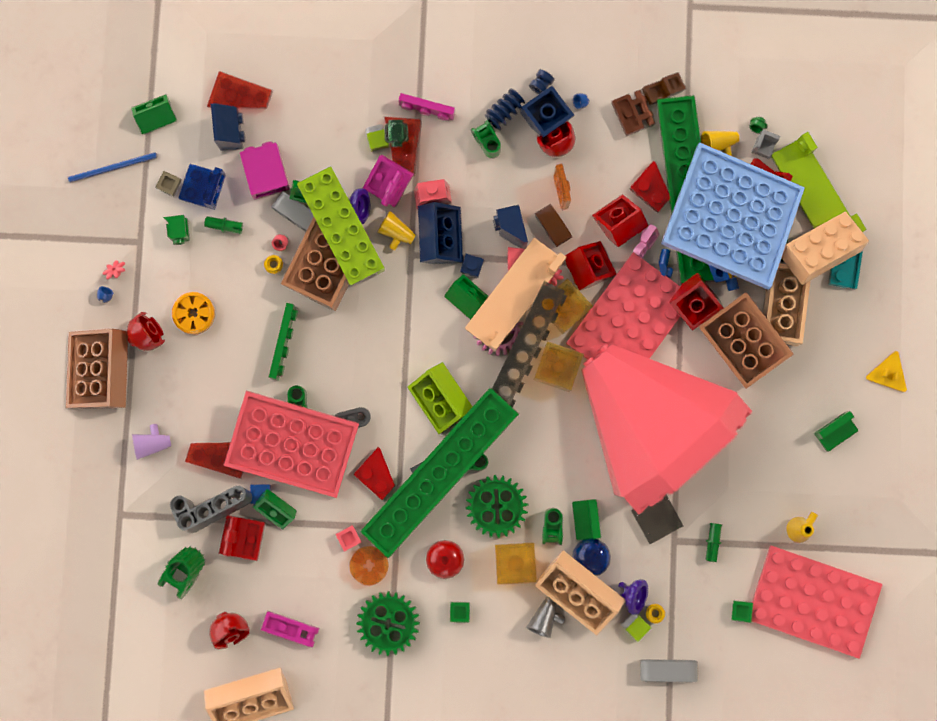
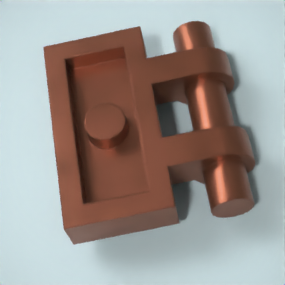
M641 90L634 92L636 97L634 100L631 99L630 94H627L611 102L626 136L643 130V121H646L649 127L656 124L653 119L654 114L649 110L646 103L647 99L642 95ZM636 106H640L643 114H638Z

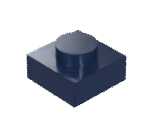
M466 254L460 273L478 278L484 259Z

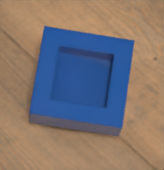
M271 484L250 485V492L252 494L250 504H255L266 489L271 491Z

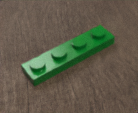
M286 303L269 373V378L277 381L284 374L285 366L282 364L284 358H287L289 353L287 343L288 339L291 340L293 336L292 322L296 321L298 315L296 306L291 303Z

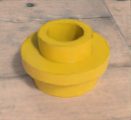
M270 255L265 259L264 267L267 272L277 274L283 268V261L277 255ZM272 262H277L275 268L271 267Z
M651 604L647 607L645 615L648 621L657 624L663 621L665 610L659 604ZM653 610L658 611L657 617L652 616Z

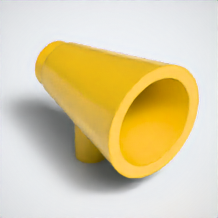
M703 131L700 139L702 144L719 151L723 150L724 153L732 156L730 146L738 143L740 136L737 131Z
M391 211L388 212L377 233L393 238L389 248L394 251L401 241L411 244L416 236Z
M811 511L807 519L803 517L792 518L786 527L788 537L797 543L807 541L814 533L812 525L818 515ZM807 526H809V534H806L804 531Z

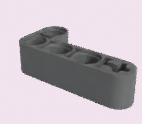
M234 486L196 507L191 500L183 496H175L170 502V508L178 527L186 532L195 533L250 504L252 494L241 486ZM226 501L225 508L221 509L222 502ZM184 502L185 505L183 509L180 510V504ZM209 510V515L204 518L205 511ZM191 519V525L187 527V521Z

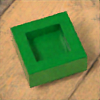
M733 600L731 620L751 623L753 603Z
M450 602V622H469L470 602Z

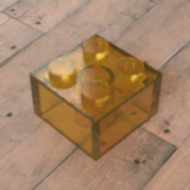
M567 278L539 303L538 308L564 335L593 308V305Z
M547 341L533 380L570 392L584 354Z
M534 542L494 544L497 585L537 582Z

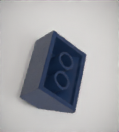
M437 202L418 206L420 262L429 264L463 263L461 207Z

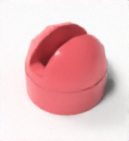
M278 234L272 240L273 248L278 251L285 250L288 245V239L285 235Z

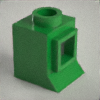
M185 215L163 217L168 222L166 224L167 237L173 241V245L185 244V241H190L188 219L185 218Z

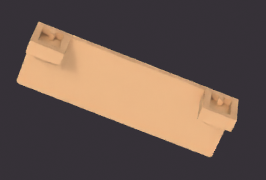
M533 238L466 325L465 329L496 352L564 263L566 256L561 252L557 255L539 240Z

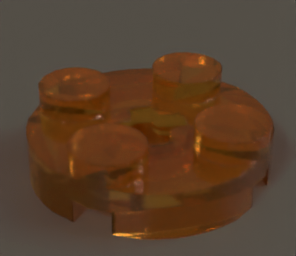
M365 546L353 554L349 568L353 578L361 584L375 585L386 576L389 562L388 558L377 547ZM367 560L375 564V567H372V571L364 568Z

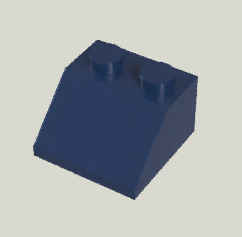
M550 86L521 107V115L529 126L543 138L574 117L573 112L553 86Z
M212 103L213 135L220 151L243 149V142H246L245 132L241 131V124H244L243 114L235 106Z
M519 204L497 209L496 216H493L495 231H499V235L517 247L526 249L528 239Z

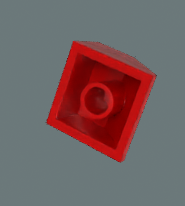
M623 194L592 215L608 239L617 247L625 244L649 226L642 209Z
M601 241L580 246L565 255L566 266L570 270L579 291L590 288L617 275Z
M699 273L685 281L670 300V304L692 331L724 309L720 299Z

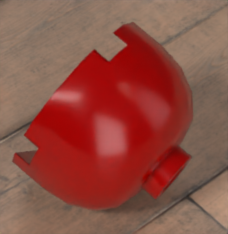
M568 121L544 138L541 135L539 137L537 135V142L541 150L550 157L565 156L572 150L576 141L574 129Z
M140 312L127 326L128 342L133 347L142 351H151L165 342V339L162 340L161 337L164 333L155 318H148L145 316L148 313Z
M449 540L437 541L429 548L426 555L427 568L431 574L442 579L453 578L459 574L465 560L460 546Z
M227 612L217 615V619L213 621L209 631L210 639L215 649L228 648L227 644L233 641L234 645L238 644L250 634L249 626L241 615Z

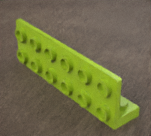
M806 132L793 143L774 152L771 157L780 172L790 173L793 176L791 182L805 187L799 205L815 229L845 211L849 216L850 214L813 154L818 147L809 132ZM857 213L850 216L862 232L867 230Z
M330 166L298 182L297 185L349 284L353 285L375 273L380 274L384 272L385 267L332 167Z

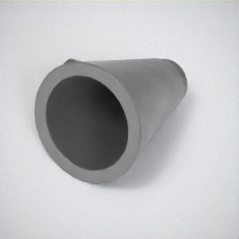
M546 597L526 628L535 634L551 638L554 620L562 624L565 617L555 612L556 602Z

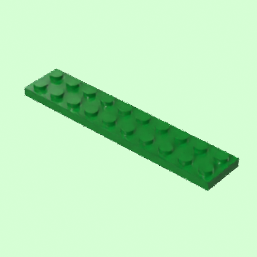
M695 95L657 99L656 102L670 196L671 215L699 142L701 143ZM676 251L680 285L696 273H699L705 282L714 281L708 264Z
M489 388L360 532L387 558H390L517 418L519 413L492 388Z

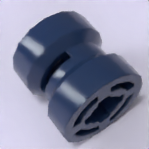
M539 69L536 79L531 81L529 87L535 93L540 94L549 85H552L555 79L547 71Z

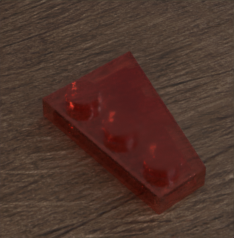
M219 71L207 107L211 108V104L216 103L237 108L267 109L273 90Z
M384 117L393 162L410 171L415 176L422 125L421 119Z
M231 442L190 444L185 462L239 479L242 478L244 472L224 466Z

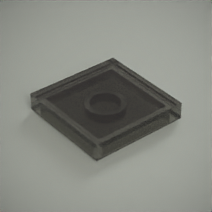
M667 495L655 505L648 506L640 514L634 509L631 510L649 544L684 526Z

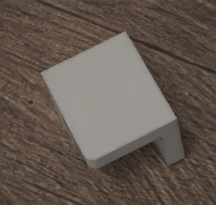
M763 129L756 139L752 153L769 159L780 136Z

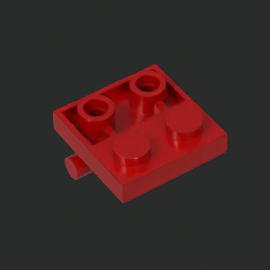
M230 515L226 516L219 554L258 561L266 522Z

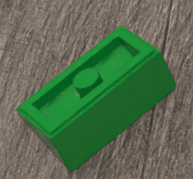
M269 489L263 492L252 507L282 530L295 519L297 513L296 509Z

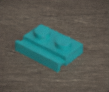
M861 251L830 269L828 285L856 290L858 288L863 252Z

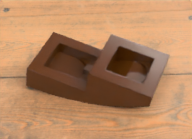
M679 72L663 77L660 81L644 86L642 91L650 106L655 104L657 99L670 98L684 91L686 87Z
M551 204L535 213L537 220L546 230V234L556 247L572 238L570 231Z

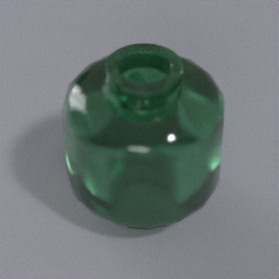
M388 120L389 123L384 125L385 142L391 143V147H403V143L409 140L408 124L403 123V120Z

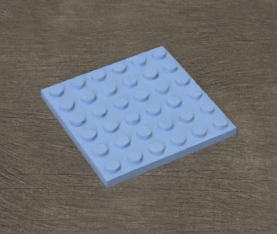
M699 142L661 244L769 290L772 287L805 187Z

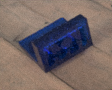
M189 164L179 199L215 210L226 177L225 172L217 167L211 170Z

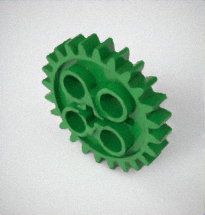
M494 475L491 481L486 476V483L479 480L481 486L473 485L476 491H469L472 499H466V501L471 503V506H467L465 509L471 510V513L467 517L474 518L470 524H478L475 530L483 528V535L489 531L490 537L493 536V533H496L497 537L500 538V534L503 532L507 537L508 530L515 533L513 527H521L518 523L519 520L525 521L522 514H528V512L523 510V507L528 506V503H523V500L527 496L520 495L524 489L517 490L518 482L512 485V478H509L506 482L504 481V475H502L500 480ZM494 489L498 490V503L502 504V508H499V524L496 523L495 509L491 508V505L495 504ZM505 490L511 493V499L508 502H504L500 497L501 493ZM483 492L491 493L492 500L489 503L481 500ZM504 510L512 512L513 516L510 521L502 519V512ZM485 511L492 512L493 519L491 522H485L482 519V514Z
M387 591L386 596L379 592L378 599L375 595H372L373 602L365 601L368 607L361 606L360 609L364 613L357 616L362 621L356 622V625H360L362 628L357 633L364 634L360 640L366 639L365 647L371 644L372 652L378 648L379 655H381L383 650H386L387 656H389L390 650H393L394 654L397 655L398 648L404 652L405 644L409 647L411 646L409 639L416 640L413 633H419V630L414 628L420 624L419 621H415L419 614H413L416 606L409 607L411 600L405 602V595L399 599L398 592H395L394 596H391L390 591ZM378 606L386 608L387 614L385 616H379L376 613ZM397 611L405 613L406 619L404 621L396 620L395 613ZM374 617L383 621L390 618L391 623L404 625L405 629L392 625L386 628L385 623L372 621L371 618ZM373 625L381 627L382 632L380 635L372 634L371 627ZM393 630L399 631L400 639L392 640L390 632Z

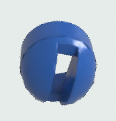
M579 93L574 95L573 104L576 109L588 106L589 99L586 94Z
M101 286L97 291V299L99 301L103 300V303L109 302L114 292L108 287Z

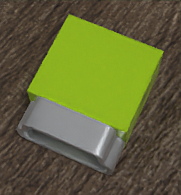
M379 124L365 129L371 152L389 148L384 125Z
M630 614L620 624L637 642L651 629L638 614Z

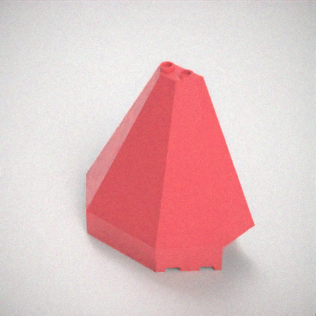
M605 344L598 350L599 354L595 358L591 356L583 363L585 367L581 371L614 495L624 497L632 508L640 514L648 506L651 507L660 502L667 493L671 495L728 445L737 436L738 433L736 431L742 428L747 420L746 417L752 413V410L735 391L618 346Z

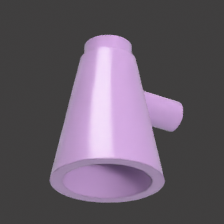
M157 424L150 425L151 435L132 434L137 460L171 447L169 435H159Z

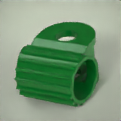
M185 547L168 561V564L165 566L166 570L162 573L157 585L164 587L167 582L179 590L176 595L177 598L183 599L194 585L199 572L205 565L204 554H201L200 550L198 551L196 547ZM177 569L188 576L184 581H177L173 578Z

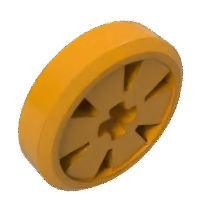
M198 292L185 293L175 301L172 308V319L181 331L192 335L200 334L208 330L213 324L215 308L211 300L205 295ZM191 309L194 311L197 309V317L192 316L190 318L189 316L191 314L189 313V311Z

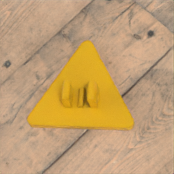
M894 351L866 376V379L901 392L907 391L898 351Z

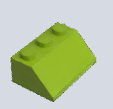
M443 362L428 369L407 386L438 434L459 422L473 407Z

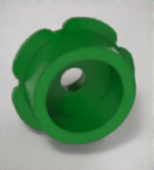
M758 116L750 120L749 128L754 133L760 134L763 129L768 127L763 117Z

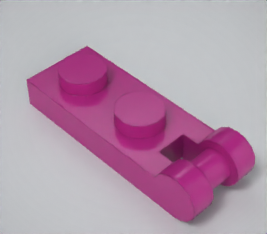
M267 611L261 627L262 631L308 647L314 646L315 634H318L320 629L271 611ZM303 630L308 631L306 638L301 637Z

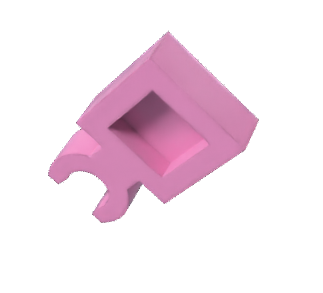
M650 224L641 233V242L633 250L640 258L645 256L647 249L650 250L660 234L657 227Z

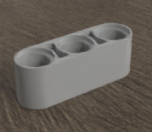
M282 192L271 208L306 232L314 217L311 210L298 201L289 199L290 196Z
M641 660V681L697 682V661Z

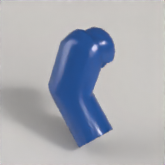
M662 249L659 258V269L663 276L670 278L673 274V268L668 267L670 250Z

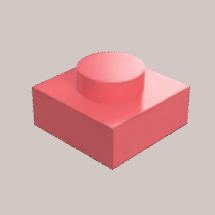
M353 525L335 534L344 552L362 542Z

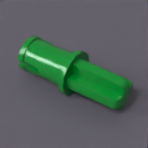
M206 216L204 220L205 227L218 229L221 232L228 231L241 234L243 230L241 228L243 227V222L227 220L225 217L220 219Z
M710 523L708 540H706L708 542L706 561L717 562L719 544L722 543L720 542L722 524Z

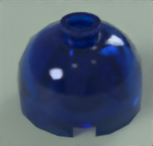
M593 538L584 539L577 543L573 549L572 557L595 576H600L608 569L611 554L607 545L601 540Z

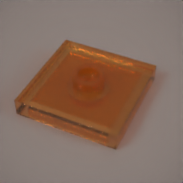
M562 163L555 166L553 179L560 208L565 210L569 208L571 203L569 193L571 190L569 181L566 180Z

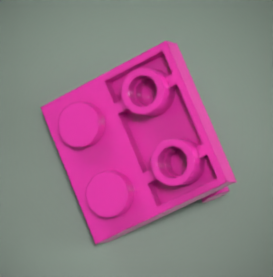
M380 155L363 189L380 198L382 205L388 206L390 204L396 207L414 174L387 157Z

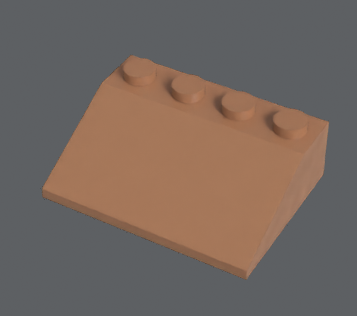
M313 217L281 285L336 312L349 286V282Z
M747 292L699 327L746 389L794 355Z
M100 329L69 332L66 408H126L127 331Z

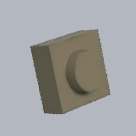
M163 171L155 188L174 197L182 179Z

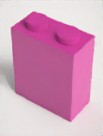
M265 142L260 147H247L244 151L239 152L253 199L290 190L280 150L276 142Z

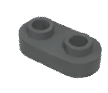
M364 407L342 411L335 415L336 417L359 423L358 428L366 426L371 419L369 410ZM359 413H363L365 415V418L363 420L358 419L357 416Z

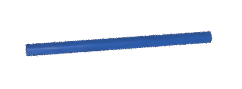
M154 152L69 176L68 180L73 182L157 158V154Z

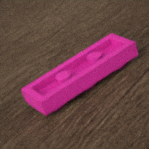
M400 93L399 105L405 110H418L426 116L433 114L445 121L454 119V107Z

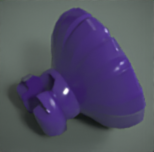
M359 188L351 194L349 201L361 224H364L369 217L371 204L367 190Z
M639 579L630 586L620 582L618 587L624 589V592L619 595L625 599V606L628 612L632 615L639 614L645 606L648 597L647 581Z

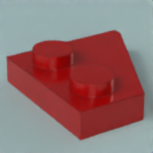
M655 161L647 167L629 188L657 213L670 200L669 192Z
M379 447L353 474L381 500L395 487Z

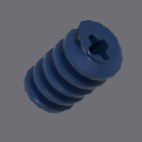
M509 89L508 94L503 95V99H498L497 104H493L492 109L486 111V119L499 131L501 130L499 124L501 123L506 126L505 118L512 120L510 114L517 115L516 108L521 110V103L525 104L524 99L514 89Z

